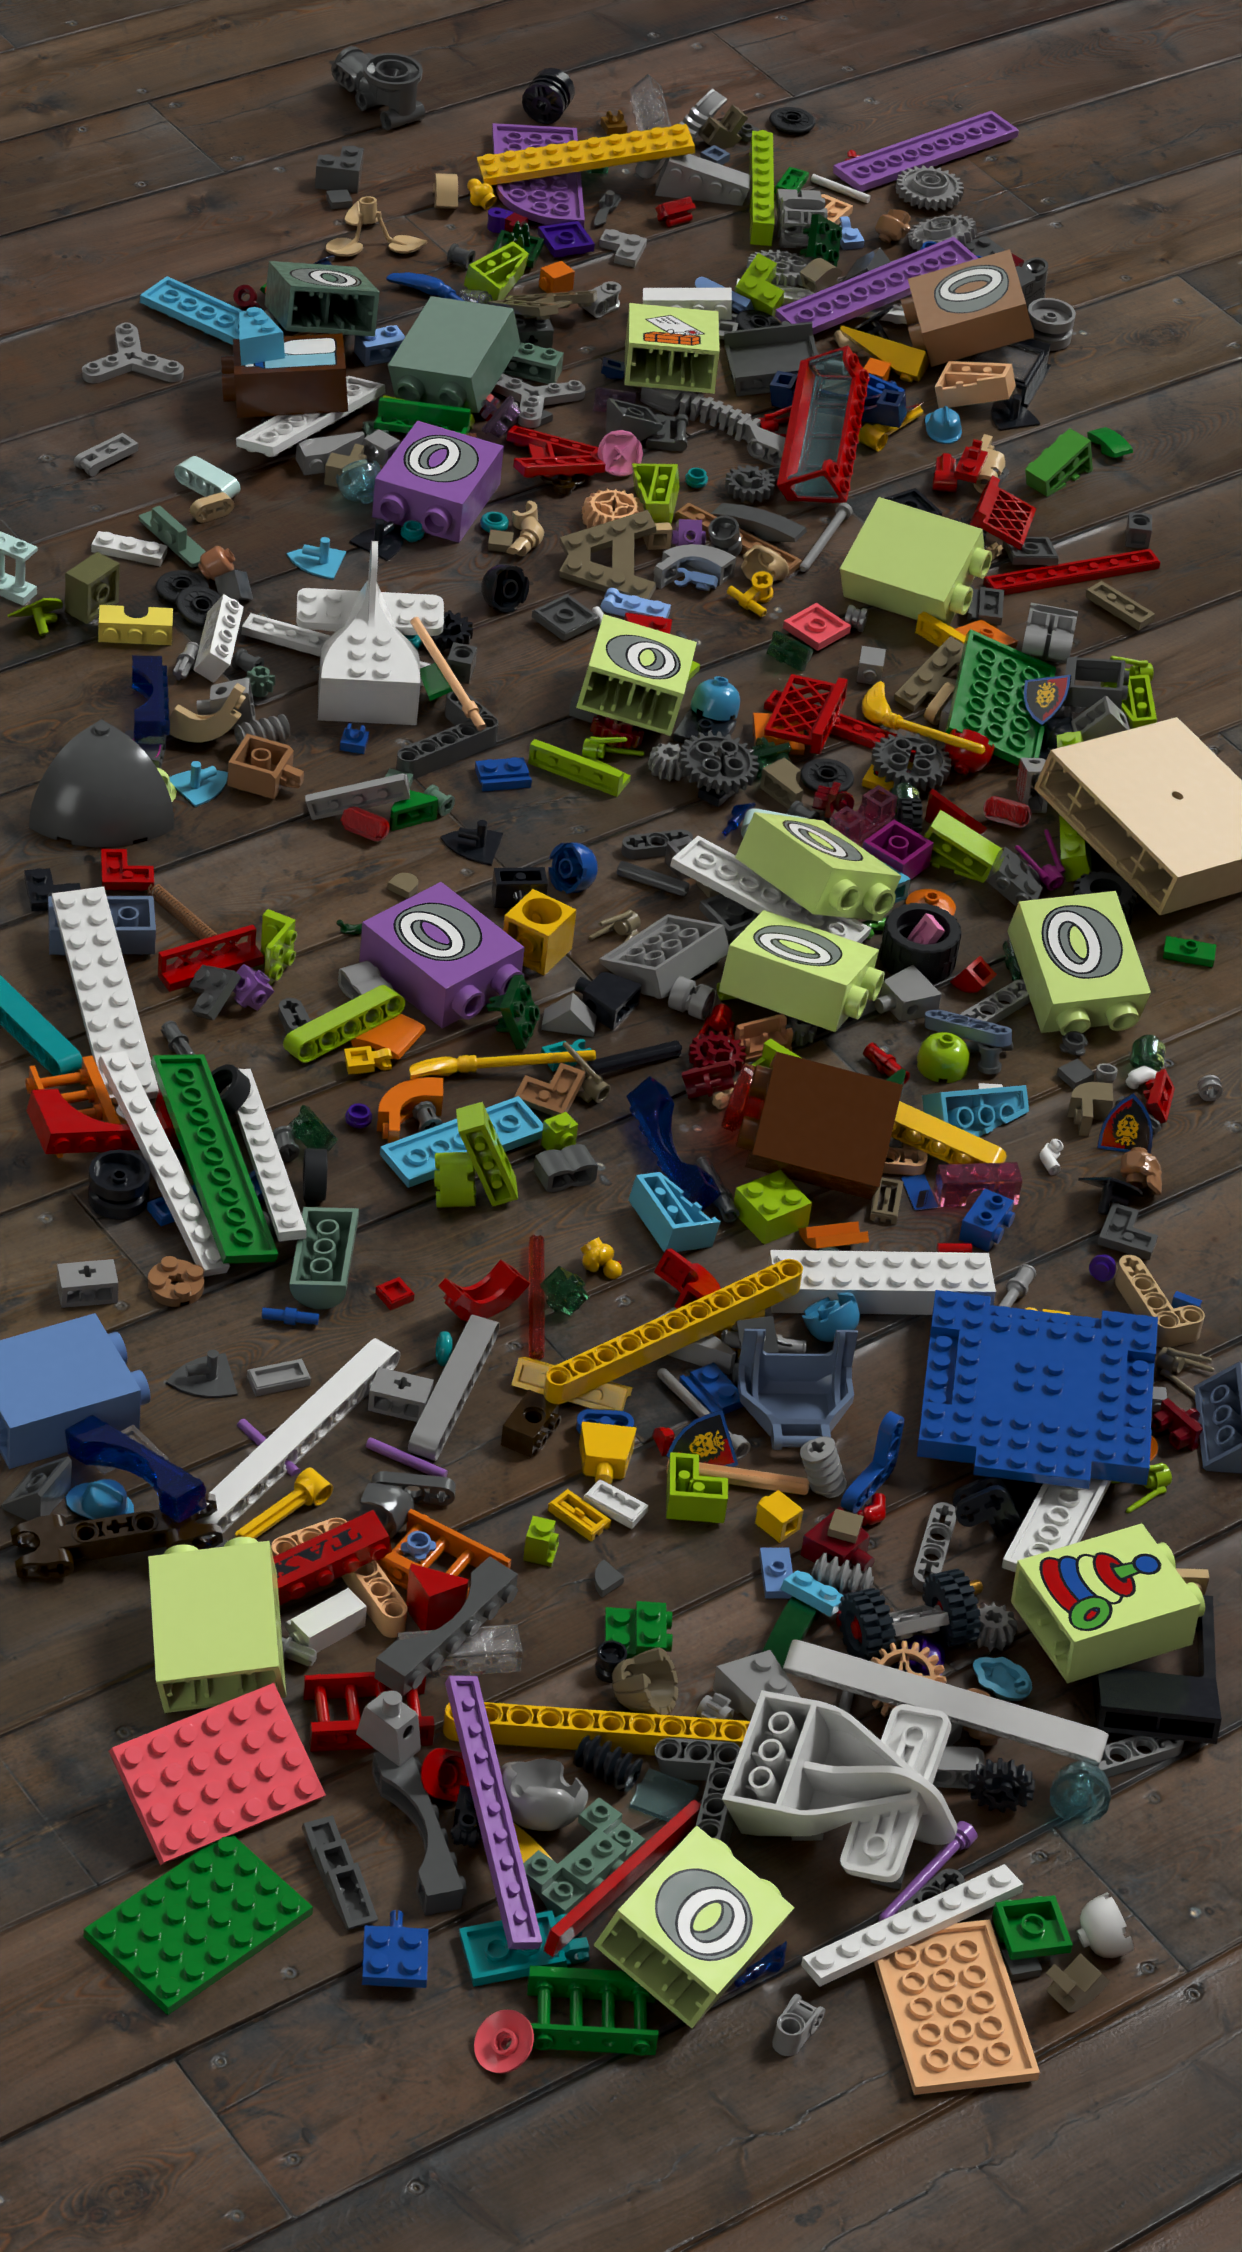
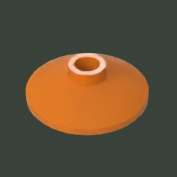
M934 889L916 890L908 895L905 902L906 905L910 903L935 905L943 910L945 909L953 916L956 911L953 899L947 894Z

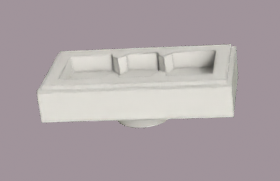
M601 1479L594 1484L583 1498L584 1501L601 1513L630 1529H633L648 1512L647 1504Z

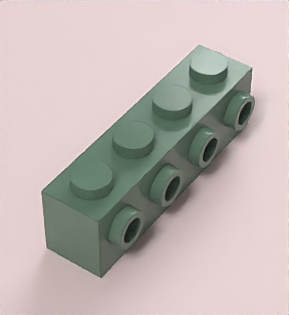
M520 342L518 349L503 373L546 384L556 383L562 372L564 352Z

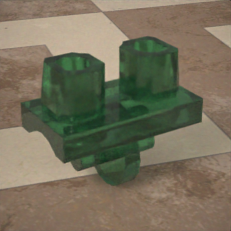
M774 631L772 642L766 653L776 658V661L780 663L784 662L799 671H805L807 662L811 659L813 649L779 631Z
M765 737L756 739L755 746L750 748L754 750L753 755L758 756L757 763H759L756 777L758 779L761 778L764 767L782 758L790 761L788 754L792 748L789 742L775 746L774 742L768 743Z
M306 1105L301 1106L298 1116L288 1125L292 1127L291 1132L293 1136L300 1139L307 1148L327 1149V1151H330L337 1142L335 1135Z

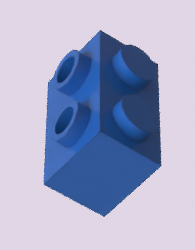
M984 1189L962 1220L959 1240L965 1243H972L973 1246L989 1252L994 1243L999 1244L1005 1227L1010 1228L1014 1221L1015 1213L1012 1212L1014 1200Z

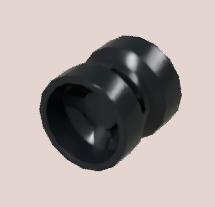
M609 1640L599 1645L595 1674L601 1681L612 1683L614 1668L621 1661L627 1659V1649L622 1643Z

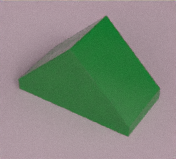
M436 663L420 669V677L430 701L453 692Z
M410 790V799L397 801L393 804L391 808L390 830L396 831L436 820L438 810L437 797Z

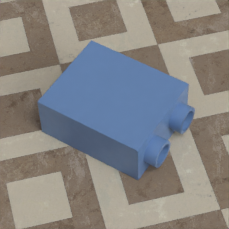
M96 1313L0 1340V1453L9 1469L139 1431L140 1406L150 1402V1389L147 1379L141 1370L130 1372L126 1365L127 1351L121 1335L118 1332L107 1334Z

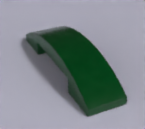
M792 1596L778 1618L762 1652L771 1650L783 1669L792 1640L803 1641L814 1620L818 1619L821 1612Z

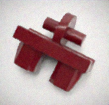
M834 782L831 788L818 786L812 808L825 811L824 817L832 819L835 810L844 814L850 812L854 807L855 800L850 793L846 791L839 792L841 783Z
M721 1061L713 1065L701 1068L696 1067L682 1072L688 1099L707 1094L711 1097L714 1096L715 1092L735 1088L728 1061Z
M1169 1398L1161 1402L1160 1411L1155 1413L1151 1420V1427L1157 1433L1163 1432L1166 1429L1170 1432L1169 1441L1176 1450L1187 1447L1190 1451L1196 1450L1199 1446L1197 1443L1198 1437L1203 1430L1201 1428L1202 1425L1198 1422L1200 1413L1195 1408L1185 1411L1174 1404Z

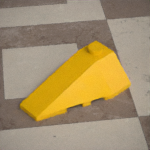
M841 325L840 330L846 338L875 359L891 363L890 370L899 375L900 379L904 381H920L929 366L930 361L926 351Z

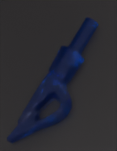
M756 803L734 806L731 811L732 818L728 821V826L723 830L722 834L727 836L732 830H736L744 820L746 812L753 809Z
M787 1941L770 1951L760 1961L747 1967L746 1973L736 1979L734 1984L740 1987L750 1979H757L765 1971H780L785 1964ZM781 1958L780 1962L774 1961V1959Z

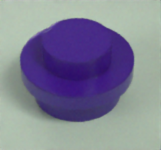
M353 1104L345 1114V1121L354 1128H364L371 1124L372 1113L364 1104Z
M1097 1255L1089 1264L1091 1275L1099 1281H1109L1116 1274V1263L1108 1255Z

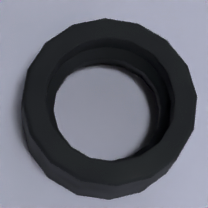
M225 1064L213 1070L211 1074L219 1095L230 1085L228 1090L220 1096L225 1112L229 1116L244 1104L250 1094L251 1084L249 1078L237 1067Z
M306 1148L303 1160V1200L325 1201L327 1192V1149Z

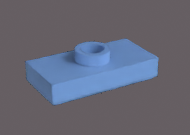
M760 1548L759 1558L765 1598L790 1599L792 1597L790 1594L780 1590L783 1580L793 1573L789 1548Z

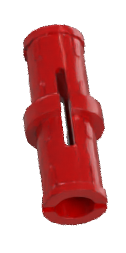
M872 1042L865 1047L863 1055L877 1066V1070L881 1074L885 1073L890 1077L902 1068L896 1062V1058L893 1055L886 1054L876 1043ZM906 1071L904 1084H906L910 1078V1073L908 1071Z

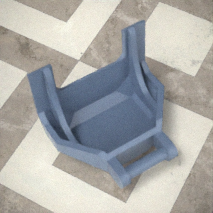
M744 1329L738 1368L739 1399L742 1405L771 1437L772 1450H782V1447H802L808 1441L818 1437L827 1436L831 1438L830 1432L853 1403L852 1363L858 1330H836L833 1349L826 1354L766 1353L763 1351L766 1329Z

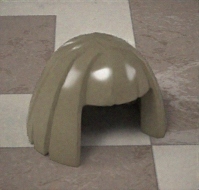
M659 1647L645 1651L617 1664L612 1673V1688L617 1700L625 1708L637 1713L658 1715L670 1713L674 1709L675 1701L678 1698V1687L675 1686L678 1684L676 1671L673 1670L675 1667L672 1660H670V1656Z

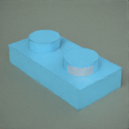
M798 1570L783 1580L780 1589L830 1617L839 1611L840 1599L843 1596L834 1587L824 1585L813 1579L810 1574Z

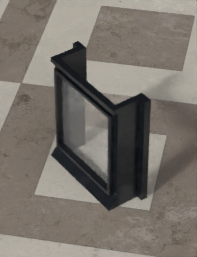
M1027 339L972 355L969 362L1012 364L1016 388L1022 389L1021 405L1028 408L1051 369V364H1048L1051 344Z

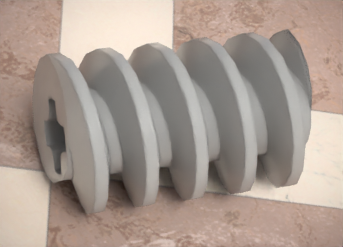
M279 714L277 717L270 716L268 719L260 718L259 721L251 720L250 723L242 722L240 725L235 724L234 734L238 746L246 734L275 742L278 740L279 743L286 744V738L290 737V725L286 716Z
M827 1436L818 1437L805 1443L800 1449V1456L811 1490L816 1494L833 1498L838 1497L844 1492L847 1481L833 1438Z
M823 1553L819 1560L817 1559L811 1573L813 1579L824 1585L828 1584V1586H832L835 1589L840 1588V1594L842 1595L850 1591L856 1592L872 1588L874 1582L871 1567H868L864 1574L861 1573L859 1563L856 1564L853 1570H850L849 1560H846L842 1566H838V1557L835 1556L828 1563L827 1553Z

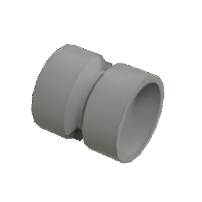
M680 976L675 981L670 992L668 1007L682 1013L688 1010V1015L704 1020L711 1011L716 990L703 984L696 986L695 981Z

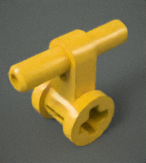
M765 571L755 573L751 579L752 587L745 593H742L733 586L728 587L727 594L737 600L741 607L746 610L750 609L760 617L766 615L767 609L757 602L765 603L773 598V577L770 573Z

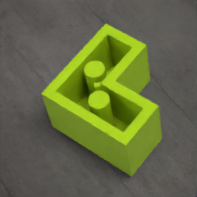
M758 253L735 286V292L750 299L755 310L768 313L774 317L776 309L780 308L783 304L784 290L771 284L776 276L777 263Z
M670 1452L667 1471L666 1519L724 1523L728 1502V1478L699 1476V1454Z

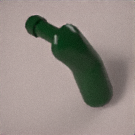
M337 920V925L341 927L340 931L342 933L355 935L362 933V923L351 925L344 924L342 920Z

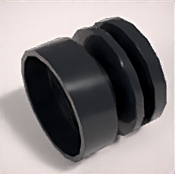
M544 68L539 71L522 95L524 111L531 119L538 123L551 124L556 122L574 98L575 87L573 81L560 69Z

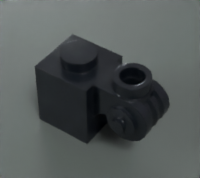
M460 1785L455 1807L454 1824L451 1828L452 1839H454L453 1844H463V1846L468 1845L471 1848H476L477 1843L479 1844L480 1840H482L471 1789L470 1786Z

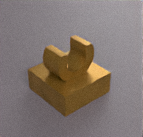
M618 110L617 116H613L611 111H607L606 117H601V126L607 135L627 133L628 126L624 121V115L621 110Z

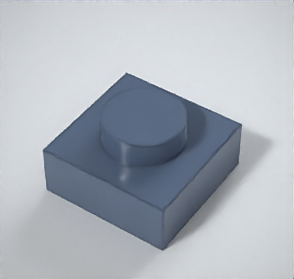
M713 145L702 151L700 158L723 165L730 160V153Z

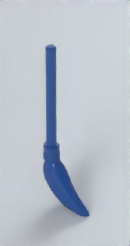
M405 272L392 273L386 278L388 282L406 285L429 295L465 301L456 295L455 290L445 285L442 280L436 277Z

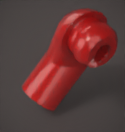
M873 1494L871 1505L857 1512V1515L864 1516L862 1526L880 1523L885 1519L886 1497L884 1494Z

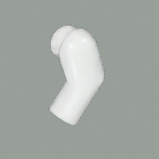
M1147 1066L1136 1068L1128 1074L1126 1084L1131 1089H1137L1139 1085L1155 1079L1157 1071Z
M1052 1139L1040 1152V1159L1050 1175H1055L1061 1170L1057 1158L1060 1156V1151L1063 1150L1064 1145L1058 1139Z

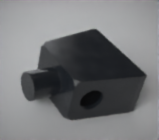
M601 972L593 981L580 977L575 984V991L583 994L582 1002L597 1016L596 1020L614 1030L639 1005L642 984L608 972Z

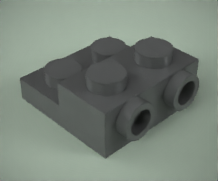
M1006 846L999 851L986 880L1016 907L1019 901L1037 900L1043 888L1040 886L1041 879L1039 874Z
M723 894L702 900L699 904V910L712 923L724 925L728 945L759 915L738 902L725 897Z

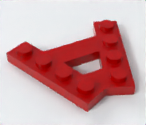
M516 425L507 433L506 441L513 442L515 446H528L530 458H514L513 467L523 477L534 478L535 475L554 477L557 474L574 476L581 473L595 475V473L605 472L606 464L598 458L597 452L599 447Z

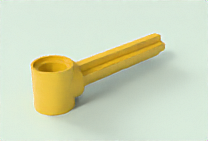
M921 405L907 412L900 428L923 414ZM867 423L859 432V442L879 452L885 447L888 435L900 428Z
M312 1467L306 1468L296 1478L294 1491L237 1530L234 1537H251L256 1539L302 1505H322L331 1496L334 1489L333 1485Z

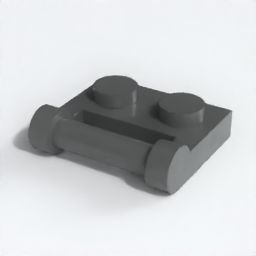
M655 414L663 424V428L646 438V448L684 451L687 448L685 436L688 417L685 414H678L676 417ZM670 428L677 429L675 439H670Z

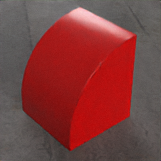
M979 956L950 982L961 991L974 993L981 990L997 974Z

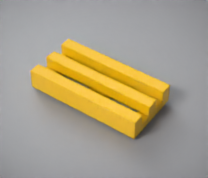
M569 1489L548 1503L547 1511L590 1542L595 1539L596 1534L598 1536L601 1535L604 1528L607 1530L611 1526V1519Z

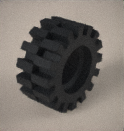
M899 798L896 814L897 821L921 835V825L923 822L922 801L913 798Z

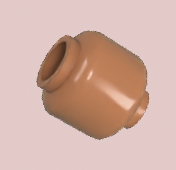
M214 546L200 556L201 563L198 566L207 580L212 579L215 581L214 577L234 570L233 562L235 557L228 548L224 550L221 546Z

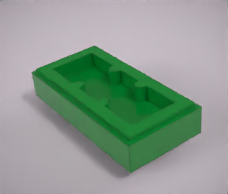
M789 167L775 186L774 193L776 194L777 189H793L799 193L808 180L809 172Z
M1166 936L1163 959L1213 967L1216 944Z

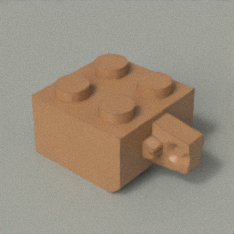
M246 734L228 762L227 786L275 799L282 786L300 789L304 781V771L293 767L294 750L289 745Z

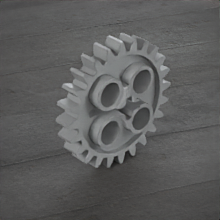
M761 250L760 254L777 263L776 276L771 283L785 287L787 285L795 287L796 284L803 286L800 271L811 262V259H804V256H797V253L791 254L788 251L781 252L777 250V252L768 250V252ZM759 252L750 254L747 260V269Z

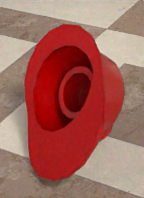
M435 1748L428 1753L421 1767V1781L427 1794L434 1798L457 1802L460 1785L470 1786L462 1752L446 1748Z

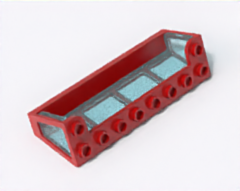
M848 345L800 361L777 486L787 501L847 502L854 460L856 459V448L859 443L858 436L864 412L865 397H867V385L870 380L868 371L863 369L859 363L858 356L852 352Z

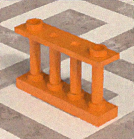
M93 1056L82 1057V1069H78V1072L45 1078L39 1077L35 1065L29 1066V1078L25 1079L28 1094H31L32 1090L80 1083L85 1085V1090L61 1094L68 1103L92 1102L93 1108L78 1111L99 1121L121 1124ZM56 1154L57 1158H63V1154Z
M410 1509L407 1515V1534L394 1547L391 1553L387 1554L383 1559L376 1561L391 1582L407 1590L411 1563L429 1568L443 1551L457 1558L445 1572L458 1576L468 1564L477 1568L489 1556L509 1569L511 1568L512 1559L429 1518L425 1514ZM414 1531L427 1533L431 1540L436 1543L435 1551H430L426 1555V1559L418 1561V1563L403 1557L405 1553L401 1551V1544L407 1542L408 1535Z

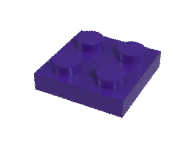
M579 221L538 227V235L544 239V244L553 257H564L566 255L584 254L594 251L595 243Z

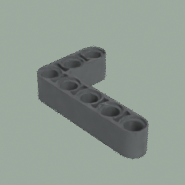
M450 692L446 694L445 716L455 726L398 750L396 770L413 774L414 780L493 747L497 743L498 719L466 692L469 699L476 703L479 708V714L486 724L484 730L478 731L472 720L467 718L462 711V704L455 693Z
M665 1738L661 1740L655 1747V1756L662 1775L672 1779L707 1781L696 1826L711 1838H716L728 1846L734 1820L722 1798L740 1747L736 1743L727 1741Z

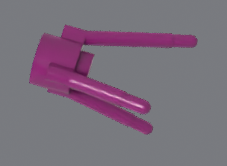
M1045 829L1046 840L1056 866L1047 864L1040 868L1019 845H1016L1015 849L1029 863L1027 865L1039 874L1046 888L1052 891L1064 883L1065 878L1062 874L1066 870L1060 862L1049 830Z

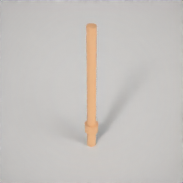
M419 617L412 618L410 621L411 625L462 704V711L467 718L472 720L478 731L484 730L486 724L479 714V708L476 703L469 699Z

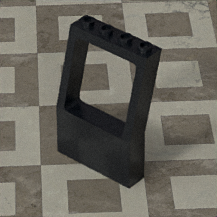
M1203 1595L1205 1613L1202 1617H1198L1195 1629L1198 1641L1199 1677L1120 1668L1093 1675V1696L1097 1729L1109 1733L1217 1744L1222 1718L1216 1681L1213 1596Z

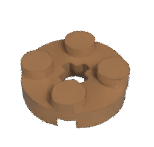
M166 1256L162 1258L161 1263L156 1264L148 1274V1290L152 1292L151 1296L155 1301L166 1306L179 1307L181 1302L189 1301V1304H192L202 1296L204 1291L203 1268L173 1256ZM173 1281H178L175 1285L171 1284Z

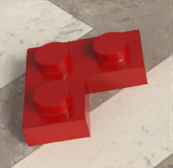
M101 849L102 887L105 890L144 891L148 890L151 884L152 887L154 886V866H128L127 849Z

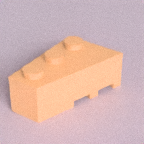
M948 361L935 385L938 408H944V406L951 408L1009 399L1016 387L1012 364Z

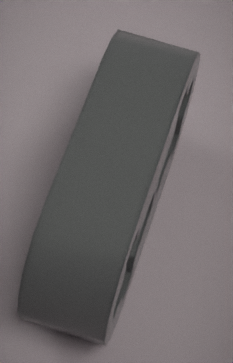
M286 998L280 1001L278 1017L287 1034L311 1021L299 1000Z

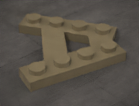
M597 290L509 295L506 299L490 301L488 305L513 308L515 317H536L537 320L550 319V315L558 314V308H568L570 304L578 303V307L592 306V303L597 300Z
M648 510L560 537V544L567 558L559 570V577L604 592L609 588H616L622 594L635 595L650 600L656 589V582L634 575V539L656 533V525ZM612 547V568L590 561L591 553Z
M950 636L895 693L894 700L914 712L930 694L936 695L945 683L950 682L956 685V680L947 678V676L960 665L964 644Z

